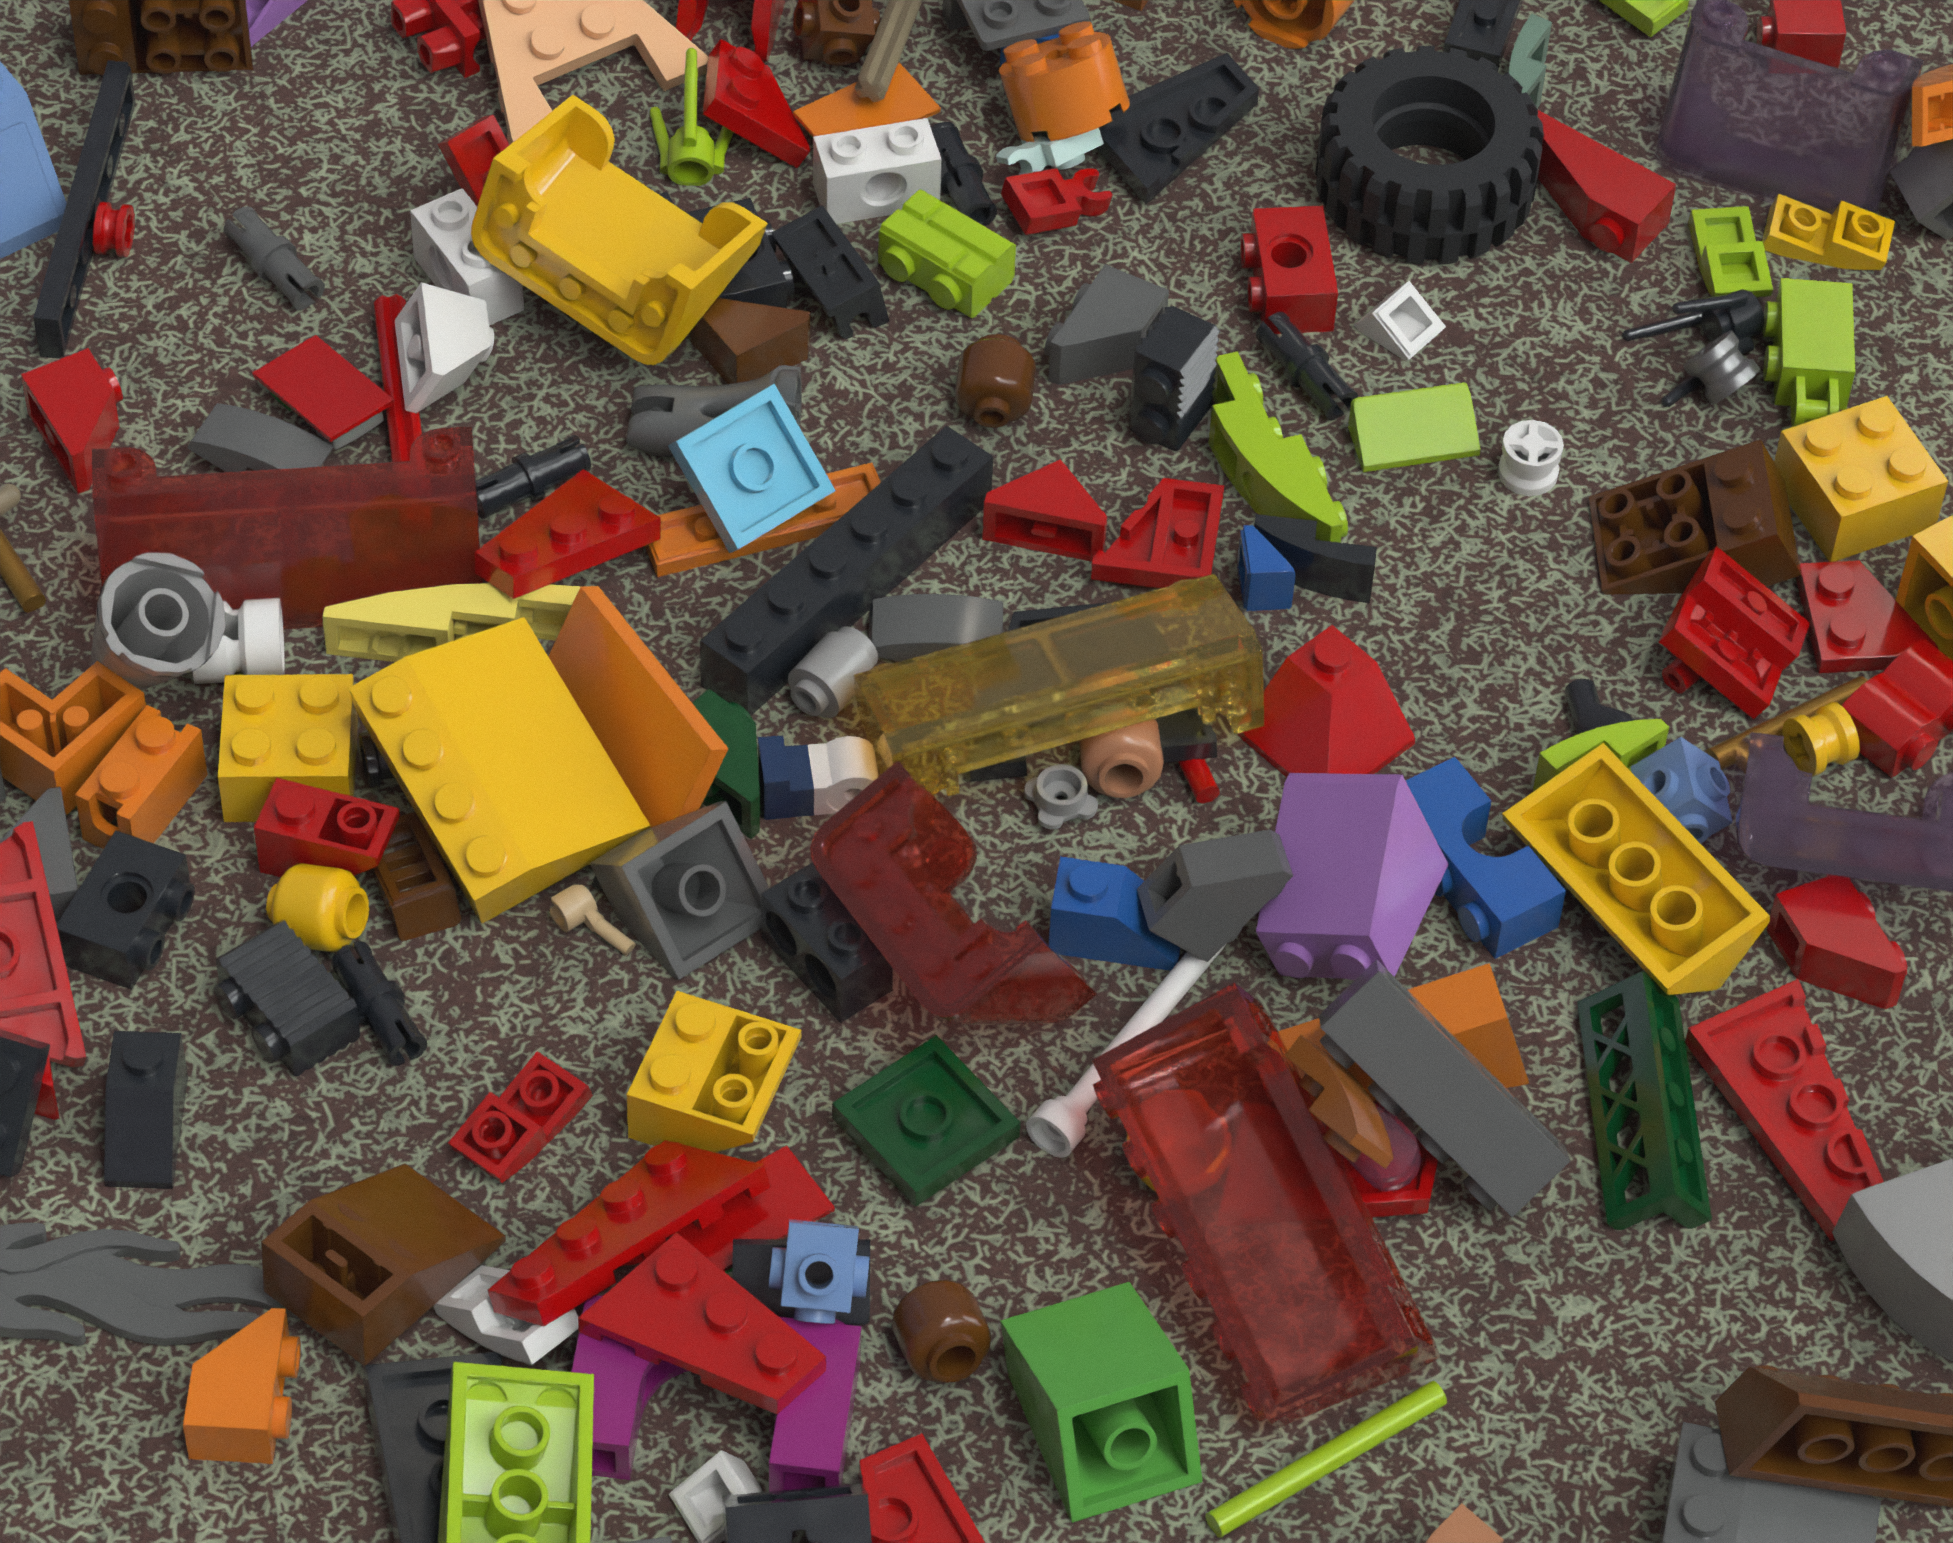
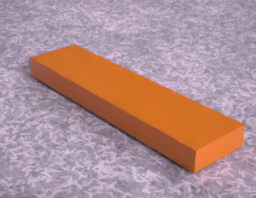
M873 463L827 473L826 475L836 490L835 492L731 553L727 550L702 504L657 515L661 518V539L645 545L657 577L819 537L881 483Z

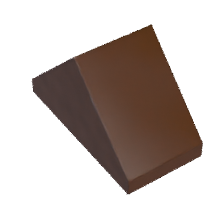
M717 298L690 331V341L727 384L745 382L762 377L778 366H795L808 359L810 352V312Z

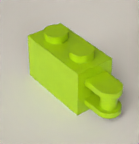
M1781 278L1776 302L1766 301L1764 308L1763 337H1773V346L1767 345L1763 378L1764 381L1774 382V405L1791 406V426L1794 427L1847 408L1855 375L1852 283Z

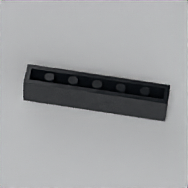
M946 425L700 640L701 687L706 690H712L728 703L735 702L739 704L750 716L753 715L788 683L789 673L828 632H837L841 627L845 626L852 627L870 610L873 599L883 598L984 509L986 494L992 490L993 456Z

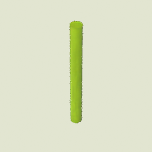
M1430 1381L1209 1511L1205 1515L1207 1524L1218 1538L1230 1533L1446 1405L1447 1399L1443 1389L1435 1381Z

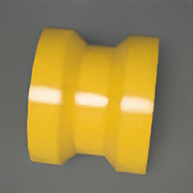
M1837 702L1821 705L1816 709L1815 715L1811 717L1798 714L1788 718L1783 724L1782 734L1786 752L1804 777L1811 778L1821 774L1826 770L1829 763L1834 762L1844 765L1858 757L1860 746L1856 727L1845 708Z

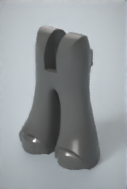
M781 365L762 377L725 385H643L635 387L631 404V411L634 416L629 420L626 442L630 447L650 453L651 456L672 457L673 454L668 445L773 384L777 387L800 427L802 408L801 368Z

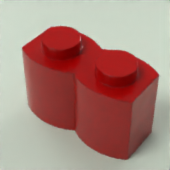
M1925 639L1908 647L1883 673L1875 675L1862 684L1841 705L1848 712L1856 727L1859 737V753L1891 778L1898 775L1908 766L1913 770L1922 767L1935 752L1938 741L1950 732L1953 734V661Z

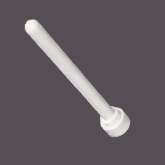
M1225 945L1208 962L1187 951L1066 1096H1057L1054 1100H1045L1026 1123L1030 1138L1039 1148L1059 1158L1067 1157L1085 1136L1086 1113L1219 955Z

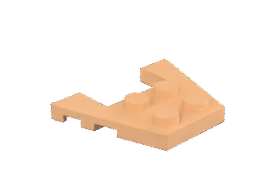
M478 0L491 63H494L499 86L498 98L501 112H504L509 145L552 112L538 85L630 46L637 48L663 91L684 83L686 51L688 48H694L697 51L698 77L707 73L708 56L644 0Z

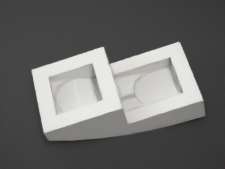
M483 1265L466 1276L433 1306L438 1316L470 1339L503 1356L532 1365L578 1330V1315L574 1308L546 1326L495 1313L487 1290L510 1270Z

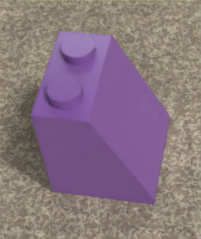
M1289 773L1284 783L1275 832L1281 837L1293 877L1286 883L1284 889L1276 898L1269 900L1260 909L1256 928L1260 941L1276 970L1283 976L1356 980L1377 959L1395 977L1449 865L1403 775Z

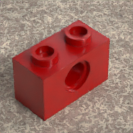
M1323 205L1253 209L1250 233H1242L1240 238L1242 268H1252L1254 276L1248 277L1247 282L1249 311L1259 312L1261 323L1264 321L1274 334L1281 333L1268 317L1277 312L1286 313L1290 321L1301 333L1334 331L1338 288Z

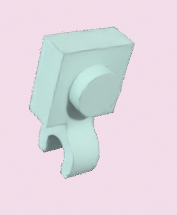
M1099 128L1074 137L1049 141L1047 131H1039L1033 133L1035 142L1021 140L1022 145L1009 146L1002 149L996 155L998 163L1007 165L1019 161L1021 166L1019 175L1042 171L1047 165L1052 166V169L1063 170L1082 163L1085 160L1084 153L1104 143Z

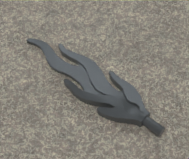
M18 1223L0 1226L1 1337L58 1340L77 1346L84 1345L86 1342L85 1329L82 1324L61 1313L27 1307V1305H43L65 1311L114 1335L135 1342L163 1346L230 1338L260 1317L253 1312L219 1310L185 1312L182 1310V1308L196 1304L224 1302L242 1303L267 1310L283 1308L286 1309L288 1317L301 1320L264 1292L262 1269L247 1264H218L195 1269H169L139 1265L120 1258L130 1257L155 1262L177 1261L180 1259L181 1254L180 1245L175 1241L159 1239L133 1231L100 1229L78 1232L46 1242V1228L41 1223Z

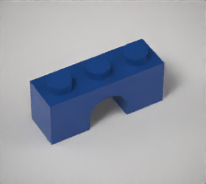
M1456 757L1405 780L1449 864L1435 895L1439 897L1444 895L1458 913L1461 927L1472 941H1481L1496 959L1559 927L1566 890L1529 845L1502 857L1486 856L1476 852L1469 846L1485 838L1491 799Z

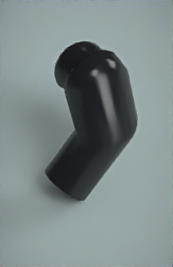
M1590 679L1574 680L1565 688L1566 699L1577 734L1602 726L1637 720L1622 710L1601 705L1596 686Z

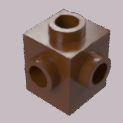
M798 0L793 18L795 35L801 36L803 59L822 60L827 64L835 66L859 62L873 41L880 24V13L877 8L872 7V0Z

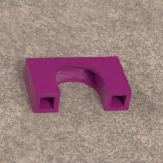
M595 1295L585 1301L583 1313L602 1296ZM780 1317L826 1356V1371L776 1416L769 1459V1492L842 1485L861 1362V1326L846 1325L835 1319L834 1324ZM579 1333L571 1372L594 1374L592 1476L630 1480L641 1418L646 1404L661 1385L688 1370L664 1360L659 1365L635 1356V1348L606 1336L603 1337L602 1341H598Z

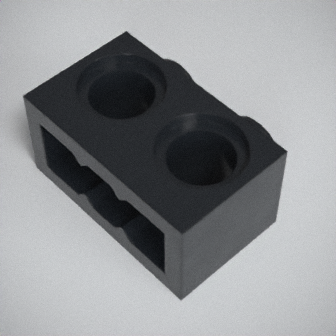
M815 862L810 863L761 893L762 939L840 1023L893 991L894 946Z

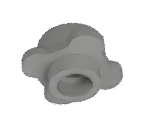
M1058 764L1050 766L1043 770L1038 777L1028 780L1025 785V797L1035 803L1039 810L1038 822L1047 829H1058L1065 821L1078 817L1090 819L1096 814L1098 809L1097 799L1087 793L1088 784L1086 777L1080 770L1070 765ZM1057 796H1064V797H1066L1067 799H1066V800H1057L1055 797H1057Z

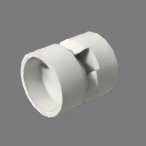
M280 598L246 599L239 609L234 610L226 600L223 601L226 623L218 649L211 658L200 668L193 671L194 683L224 682L225 675H234L236 672H242L244 675H285L284 633Z

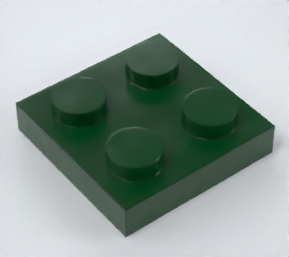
M937 1035L832 1103V1119L915 1207L1020 1137L1021 1122Z

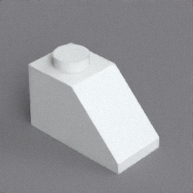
M420 283L394 320L405 410L418 413L462 385L479 362L487 360L494 344V330L489 327L486 300Z

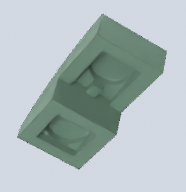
M1531 14L1515 42L1508 73L1523 87L1522 93L1527 92L1538 108L1541 104L1547 66L1544 63L1547 56L1552 22Z

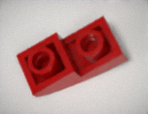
M537 1051L500 1097H497L492 1092L488 1093L448 1144L451 1149L500 1183H503L527 1165L581 1111L593 1095L587 1084Z

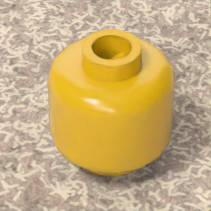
M297 864L285 871L278 883L270 889L266 910L268 918L273 922V925L281 920H285L289 928L294 930L296 936L300 937L303 944L308 946L309 949L334 953L343 946L350 945L352 940L359 937L364 931L369 915V900L367 893L363 888H360L359 882L350 871L333 867Z

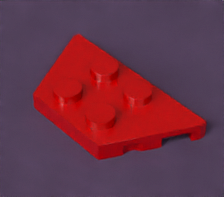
M33 821L23 822L13 829L12 835L0 843V1029L50 1044V1061L70 1067L84 1066L86 1052Z

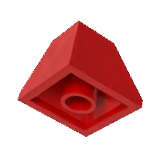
M1333 625L1285 659L1237 728V735L1286 778L1289 773L1375 774L1412 747L1416 739L1378 663Z

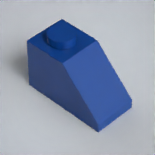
M1060 856L1051 906L1048 953L1171 971L1179 961L1180 947L1149 931L1137 888L1144 880L1123 865Z

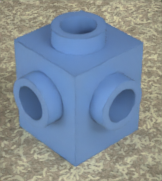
M1680 737L1631 766V772L1700 844L1709 836L1733 823L1727 796L1730 794V786L1720 768L1719 761L1684 738Z
M789 1219L787 1248H772L768 1289L782 1290L781 1306L794 1307V1320L834 1324L836 1311L850 1313L852 1297H866L869 1257L856 1255L858 1226ZM816 1261L827 1263L832 1269L830 1279L822 1284L811 1282L805 1274L807 1267L811 1263Z

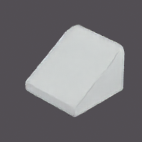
M1410 281L1386 296L1354 324L1361 333L1405 361L1412 358L1446 327Z
M721 1450L671 1491L669 1496L698 1543H720L725 1540L722 1496L763 1492V1490L742 1459Z

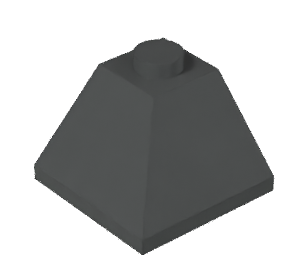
M726 801L714 803L641 831L590 863L616 917L676 980H680L762 928L761 893L768 890L769 886Z

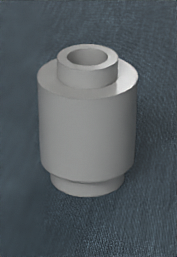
M845 626L841 627L837 632H828L788 675L791 697L797 707L811 716L835 717L872 678L874 665L878 662V652L874 644L866 635L852 627Z

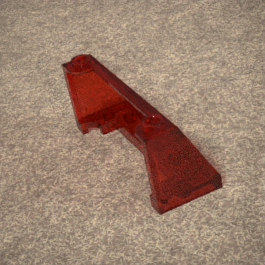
M472 426L438 428L421 434L411 446V461L158 477L154 460L140 449L130 447L92 449V498L101 585L103 586L106 579L115 569L131 561L136 556L144 553H171L197 565L205 573L202 578L208 583L214 594L218 590L222 600H226L233 610L239 609L246 599L280 598L283 630L323 627L322 616L325 606L395 591L452 584H481L482 578L475 574V551L480 548Z

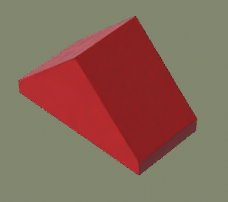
M1061 459L991 490L986 494L982 540L1091 562L1099 549L1105 552L1107 515Z

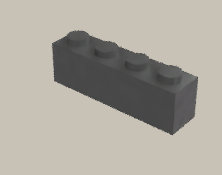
M1377 959L1319 1015L1320 1028L1326 1033L1320 1039L1324 1048L1346 1069H1349L1356 1062L1374 1080L1367 1088L1375 1099L1394 1116H1397L1404 1110L1421 1127L1415 1134L1416 1138L1439 1162L1444 1163L1448 1158L1452 1157L1469 1174L1462 1181L1465 1187L1488 1210L1491 1211L1499 1204L1513 1217L1570 1162L1566 1147Z

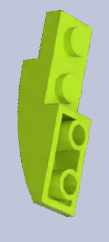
M1238 351L1219 355L1215 360L1217 363L1214 368L1216 374L1213 376L1216 380L1213 383L1215 389L1212 392L1215 405H1212L1208 444L1222 470L1235 489L1257 514L1317 521L1315 540L1341 543V537H1346L1348 534L1347 517L1341 502H1333L1328 493L1327 477L1322 460L1319 456H1311L1302 434L1283 438L1278 420L1275 417L1268 418L1263 407V392L1257 375L1255 373L1248 374Z

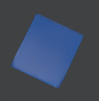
M1244 525L1243 530H1240L1237 571L1243 608H1246L1247 611L1290 609L1292 607L1295 583L1293 567L1253 525Z

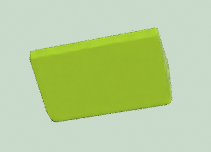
M1455 383L1357 397L1351 402L1348 429L1363 472L1480 456L1481 449L1474 409L1467 383Z

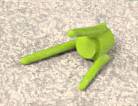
M688 48L686 51L684 125L677 129L675 135L669 140L661 110L656 106L650 109L652 127L660 153V173L668 174L673 182L687 186L704 185L712 179L714 174L718 175L724 172L725 154L734 133L722 126L714 145V141L709 136L708 131L703 127L697 126L698 69L697 51L694 48Z

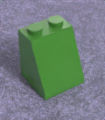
M1130 1282L1000 1320L1008 1376L1072 1523L1203 1482L1189 1368Z

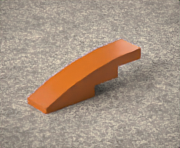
M1953 64L1924 73L1914 80L1912 85V146L1923 147L1953 139Z

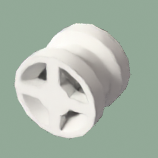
M1526 420L1513 424L1505 432L1502 443L1503 455L1499 462L1498 473L1501 482L1506 488L1516 494L1525 496L1541 495L1553 488L1557 482L1559 474L1558 463L1561 460L1564 446L1562 436L1558 431L1545 422Z

